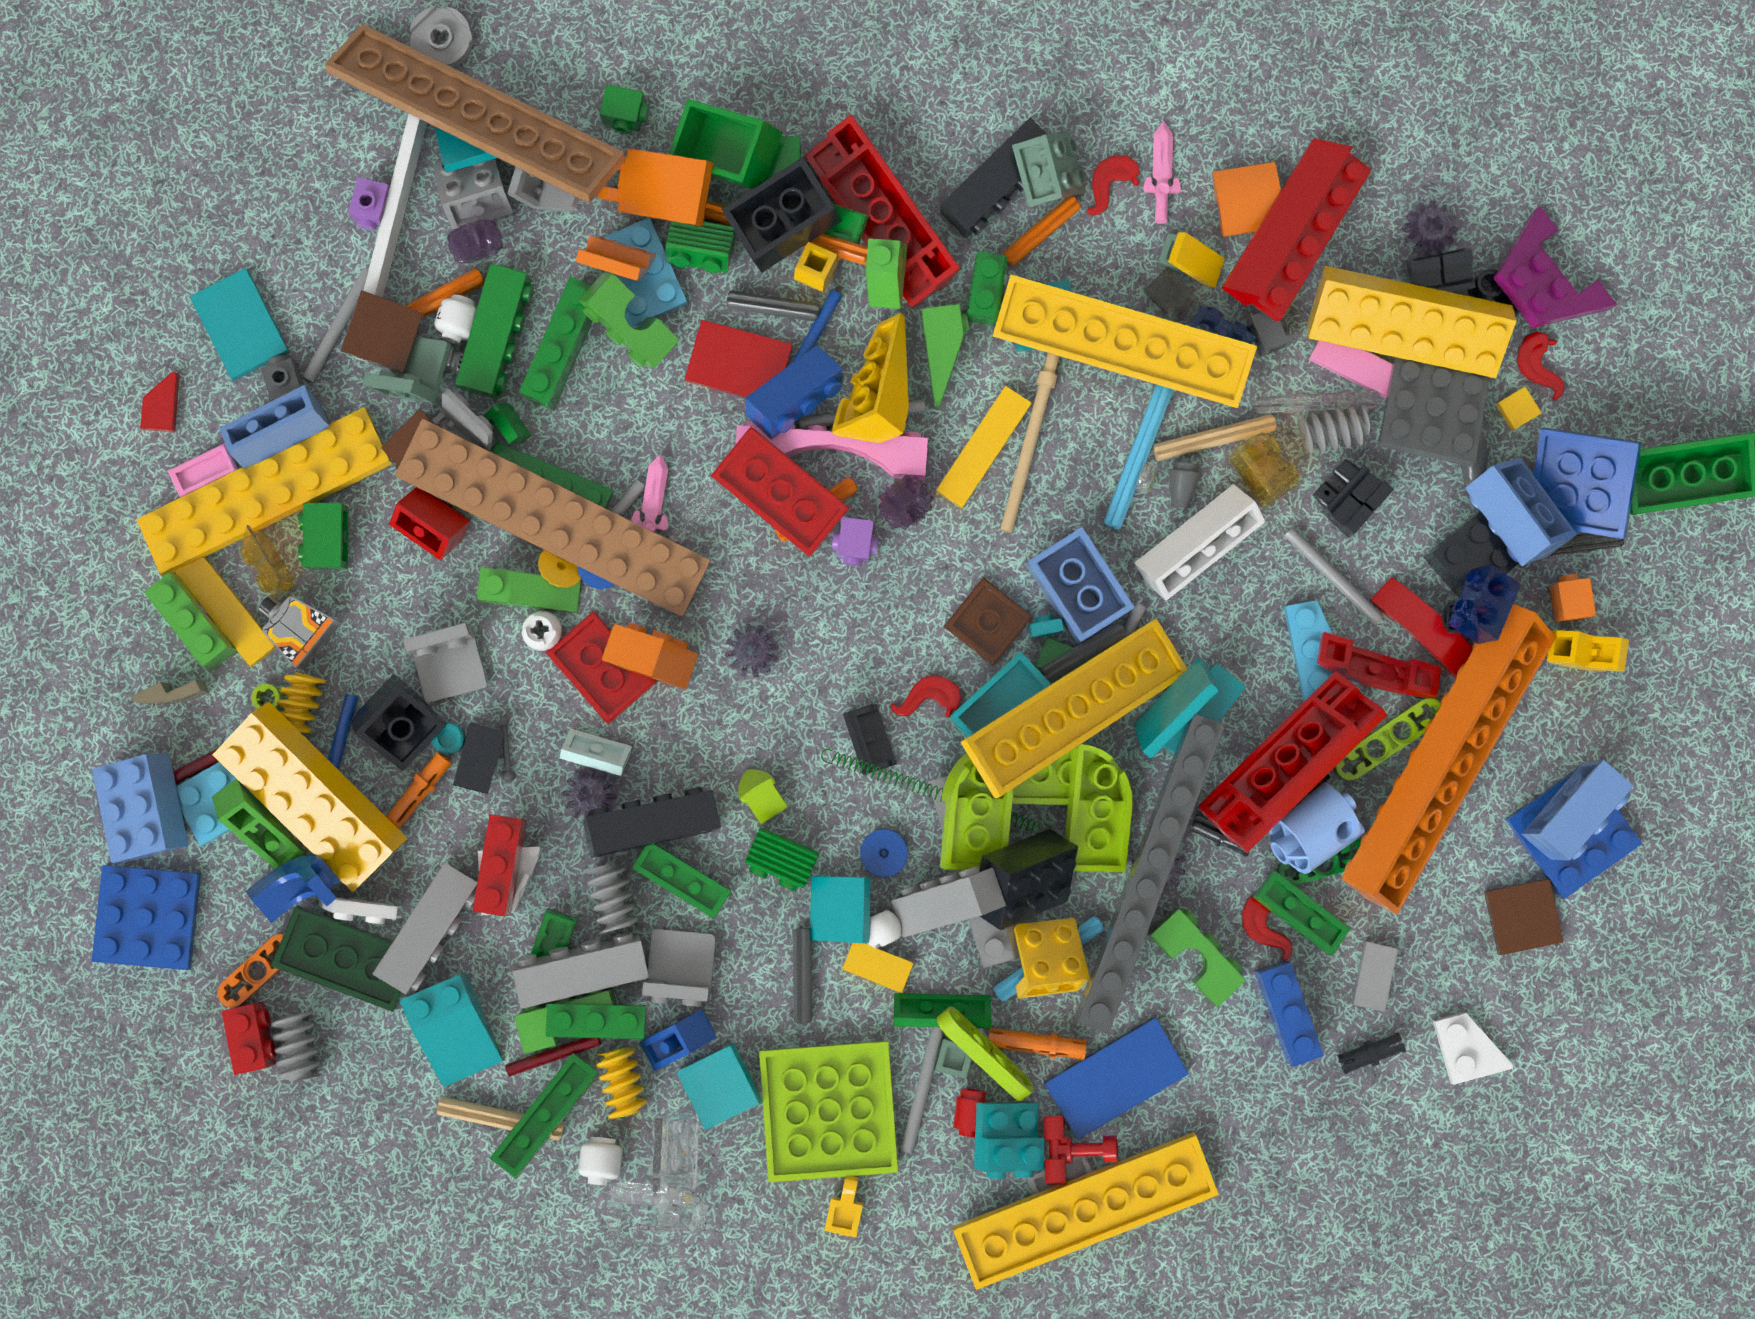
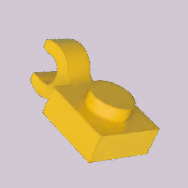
M857 1176L845 1177L841 1198L831 1196L824 1231L851 1237L857 1236L863 1207L862 1202L854 1201L858 1183Z

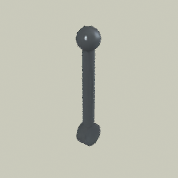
M500 716L501 731L505 732L502 741L505 771L502 774V779L505 782H512L515 775L511 771L507 718L506 716Z

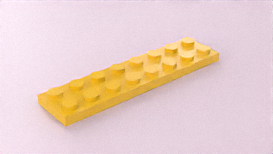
M1010 275L993 337L1235 408L1239 406L1257 346L1014 275Z
M363 407L330 423L329 428L246 469L241 467L136 519L159 573L162 576H165L168 572L174 573V571L202 557L223 549L303 509V503H316L392 465L390 457L381 449L384 444L368 410Z
M1156 618L961 741V744L996 799L1172 685L1187 670V667Z
M1192 1132L1069 1180L1067 1184L1054 1186L954 1225L952 1229L975 1289L978 1290L1203 1202L1219 1194L1198 1138Z

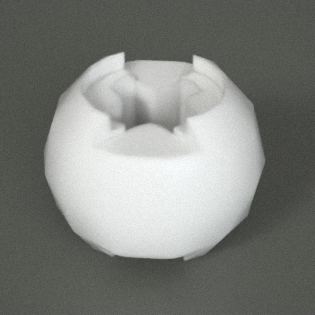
M537 611L531 613L522 624L521 634L524 642L530 648L545 651L558 643L562 627L554 614L548 611ZM540 623L549 628V632H545L542 639L539 635L534 634V631L539 629Z
M885 910L870 917L869 943H867L869 946L877 949L900 938V921L893 912Z

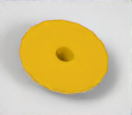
M546 550L540 554L538 560L539 571L550 584L568 588L576 585L581 580L577 565Z

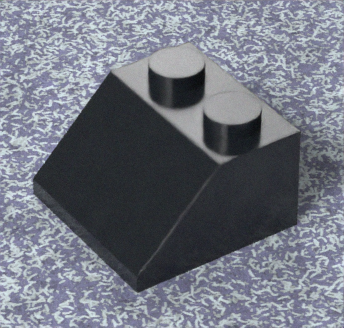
M395 674L350 719L354 733L401 771L446 726L442 718L421 696Z

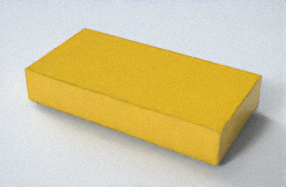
M1178 232L1168 262L1204 286L1215 288L1225 258L1188 233Z
M852 943L842 970L902 993L914 962L879 948L875 949L866 943Z

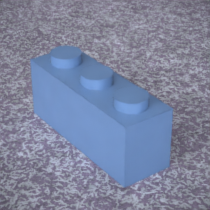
M303 385L219 429L228 453L246 469L329 428L330 425L319 400Z

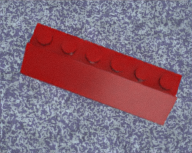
M851 114L827 132L828 137L804 156L818 174L819 180L837 205L869 215L862 236V241L867 247L868 239L897 240L907 245L903 297L910 307L914 309L936 291H941L961 268Z
M1316 138L1311 140L1221 289L1244 306L1253 304L1276 322L1284 317L1372 170L1350 153L1353 148L1352 146Z
M1335 671L1197 807L1232 843L1234 842L1248 853L1387 714L1382 707L1363 695L1355 684Z

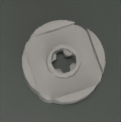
M430 7L423 10L411 23L410 47L452 68L459 66L467 59L474 45L471 27L466 18L459 11L451 7H446L447 9ZM439 32L443 35L447 32L449 34L447 42L439 45L435 44L437 41L435 34Z

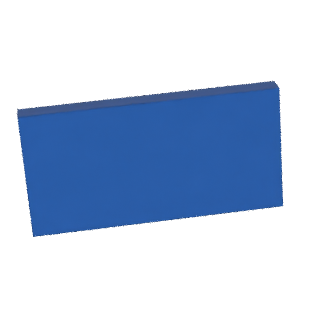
M1153 1017L1087 1056L1084 1060H1080L1046 1080L1044 1083L1078 1140L1189 1075L1157 1018Z

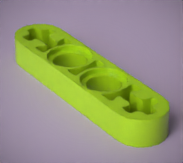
M1432 698L1416 702L1366 736L1345 757L1348 761L1355 760L1360 756L1355 752L1359 748L1361 756L1369 762V765L1365 767L1364 761L1359 762L1353 767L1355 773L1352 775L1351 772L1344 773L1341 768L1345 766L1342 760L1334 767L1335 774L1345 781L1360 778L1425 733V728L1431 720L1426 718L1418 722L1417 724L1421 727L1418 731L1416 723L1408 717V714L1411 713L1413 718L1418 717L1424 712L1422 708L1424 705L1427 708L1433 707L1435 709L1432 713L1434 719L1441 704ZM1397 722H1404L1409 726V736L1404 740L1397 739L1394 736L1393 727ZM1373 739L1379 740L1383 745L1384 751L1378 758L1371 757L1367 752V745Z
M952 1006L948 1007L937 1016V1023L946 1036L1013 1098L1021 1102L1034 1092V1086L1029 1077L957 1009Z

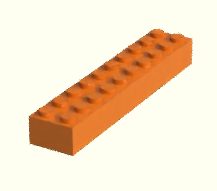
M1502 600L1498 608L1491 613L1488 625L1482 636L1478 637L1474 642L1473 651L1467 662L1459 668L1455 683L1450 691L1443 696L1440 709L1434 719L1427 724L1425 735L1418 747L1412 750L1409 762L1402 775H1399L1394 781L1391 794L1387 801L1379 807L1376 820L1370 830L1363 835L1357 853L1345 867L1341 880L1367 900L1396 915L1401 910L1556 639L1536 612Z

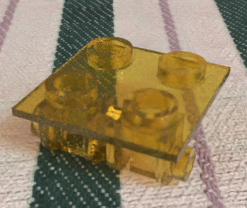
M247 525L242 539V549H240L242 559L248 567L251 565L254 567L258 574L256 580L264 593L269 592L270 595L277 598L280 588L283 592H286L295 586L292 582L294 577L286 565L281 567L285 563L283 559L271 562L279 557L280 554L276 551L269 536H264L263 532L254 534L251 527Z

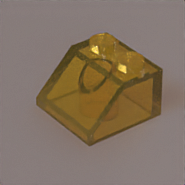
M1261 432L1237 447L1227 459L1263 509H1266L1297 487L1300 482L1297 479L1299 474L1296 468L1289 461L1285 463L1279 452L1281 450L1275 439L1271 436L1267 437L1264 432Z

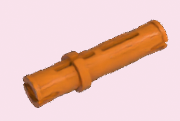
M436 751L420 773H415L412 784L386 815L399 830L428 793H433L436 790V783L447 769L453 765L452 761Z
M993 1027L989 1030V1040L999 1049L1048 1055V1058L1055 1059V1056L1085 1059L1087 1039L1067 1038L1058 1036V1033L1051 1032V1035L1003 1030Z

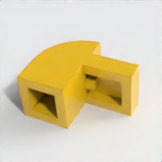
M808 242L795 267L794 280L824 293L834 277V272L841 258H838L837 254Z
M1551 630L1556 639L1548 652L1547 662L1587 671L1625 672L1629 645L1628 639L1592 636L1580 631Z

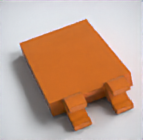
M628 148L625 162L618 169L620 175L617 189L604 186L598 193L597 198L619 203L617 212L702 227L713 162Z

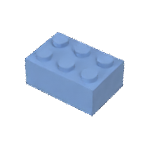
M1521 457L1493 465L1465 487L1470 495L1469 499L1472 505L1482 511L1488 520L1491 531L1501 537L1507 546V552L1514 561L1519 562L1521 566L1548 557L1577 535Z
M1083 527L1030 559L1026 564L1029 572L1059 618H1062L1064 626L1077 645L1135 608Z
M169 753L144 754L92 769L111 864L139 860L189 846Z
M1605 760L1583 762L1521 835L1550 860H1571V858L1575 860L1586 850L1588 845L1585 842L1592 834H1599L1607 826L1609 814L1614 809L1619 810L1627 803L1630 798L1628 792L1634 785Z

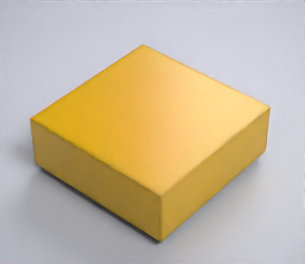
M1526 387L1495 404L1512 431L1542 414Z

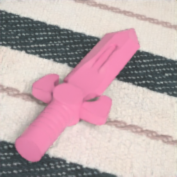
M1165 121L1154 132L1153 178L1156 180L1157 186L1152 184L1151 177H1147L1143 187L1144 192L1154 193L1156 196L1155 223L1158 224L1167 223L1168 194H1178L1181 191L1178 178L1173 179L1171 187L1168 185V180L1172 179L1173 133Z
M662 454L648 467L641 510L645 515L644 522L640 520V511L638 510L633 513L631 521L653 532L655 529L664 531L668 529V518L666 515H662L659 524L655 523L657 515H661L668 467Z

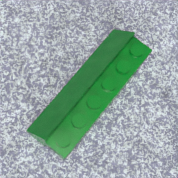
M1755 432L1641 449L1630 514L1637 515L1755 497Z

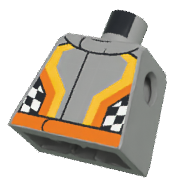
M269 595L261 602L258 610L270 618L262 629L263 633L295 668L301 670L308 666L341 625L339 620L291 595L283 604L272 595Z

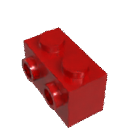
M415 487L397 502L389 525L441 561L461 543L470 520L434 495Z
M264 1001L221 1011L234 1075L276 1065V1045L274 1040H271L269 1030L271 1024L268 1009L265 1008Z

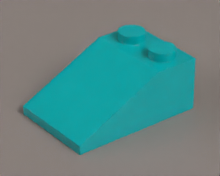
M467 972L399 1000L413 1034L443 1087L504 1061Z

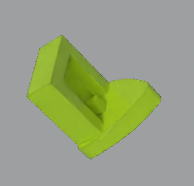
M749 769L741 777L738 796L742 803L746 802L760 824L788 808V806L774 786L775 780L770 774L762 770Z

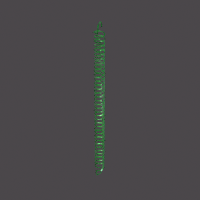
M824 749L821 753V759L828 764H832L834 758L838 754V761L836 766H838L841 758L844 755V762L842 768H844L848 758L850 757L848 771L850 770V767L855 759L856 764L854 772L856 771L859 763L862 761L861 770L859 774L862 773L864 766L867 764V771L865 776H867L871 766L873 765V772L871 778H873L875 771L879 767L877 780H879L882 771L885 769L883 782L885 781L887 774L891 772L888 784H890L894 774L896 773V781L894 786H896L899 777L902 775V782L900 788H902L903 782L908 777L906 790L908 789V786L913 779L914 782L911 792H913L915 785L919 781V789L917 794H919L922 785L925 783L923 796L925 795L927 788L931 785L929 798L931 797L932 791L936 787V795L934 800H936L937 795L941 789L943 793V788H940L938 790L937 785L932 788V784L927 785L926 782H923L921 784L920 780H917L915 782L914 778H911L909 781V776H906L904 778L903 774H900L898 776L897 772H894L892 775L891 770L887 771L886 773V768H883L880 771V766H877L875 768V765L871 764L869 767L868 762H866L863 765V760H860L857 763V758H854L852 760L851 756H848L846 759V755L842 754L840 757L839 752H837L834 755L831 763L827 762L823 759L822 755L823 752L826 750H830L832 752L833 750L831 749ZM1011 812V820H1012L1013 816L1016 814V821H1015V824H1014V828H1015L1016 825H1017L1018 819H1019L1020 817H1022V823H1021L1019 829L1022 828L1023 822H1024L1025 819L1027 818V819H1028V822H1027V826H1026V828H1025V831H1027L1028 826H1029V823L1033 820V827H1032V829H1031V833H1033L1034 826L1036 825L1037 822L1039 823V828H1038L1037 834L1039 833V831H1040V822H1039V821H1036V822H1035L1034 819H1031V820L1029 821V818H1028V817H1025V818L1023 819V816H1022V815H1020V816L1018 817L1017 813H1014V814L1012 815V812Z

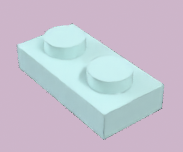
M570 729L561 748L560 759L622 776L630 757L632 746Z

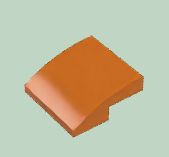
M1274 161L1212 171L1215 203L1218 204L1221 236L1256 232L1281 191Z
M598 235L589 236L586 248L578 250L576 262L638 281L651 267L656 253Z

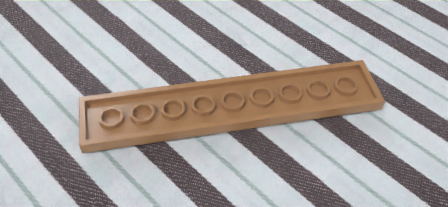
M364 24L325 63L327 73L588 203H591L625 162L623 151Z
M425 419L421 420L395 474V477L681 617H684L711 562L710 559Z

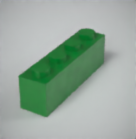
M490 263L455 383L461 390L496 400L499 392L503 393L508 382V374H505L508 362H513L517 350V345L513 344L517 332H522L525 324V314H522L525 302L529 303L534 292V284H531L532 280L527 273Z
M571 276L569 277L519 392L526 400L554 411L593 323L583 313L582 310L585 307L578 301L592 285Z

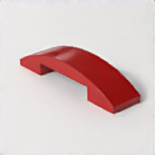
M1391 577L1370 601L1392 622L1396 621L1442 663L1441 667L1454 679H1457L1458 670L1467 662L1473 647L1460 634L1448 632L1442 624V617L1407 587Z
M1327 632L1321 633L1317 664L1332 673L1336 671L1348 680L1388 692L1423 698H1436L1438 696L1442 667L1413 658L1405 662L1353 646L1354 640Z

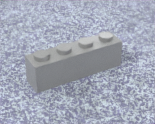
M444 862L376 967L373 975L405 995L408 994L410 989L416 992L427 976L422 973L428 961L434 964L445 948L440 945L446 933L452 936L460 925L462 919L457 916L462 908L466 906L470 909L474 903L477 882Z
M978 866L963 870L959 874L958 872L952 873L939 879L936 878L920 885L908 887L901 890L902 897L891 900L895 915L900 921L903 938L978 917L1006 906L994 869L990 868L980 871Z
M622 932L614 935V940L601 942L600 939H593L583 942L580 948L569 950L568 947H559L549 951L550 955L537 958L535 954L518 958L517 963L512 964V974L520 1009L649 978L639 934L632 935V932Z

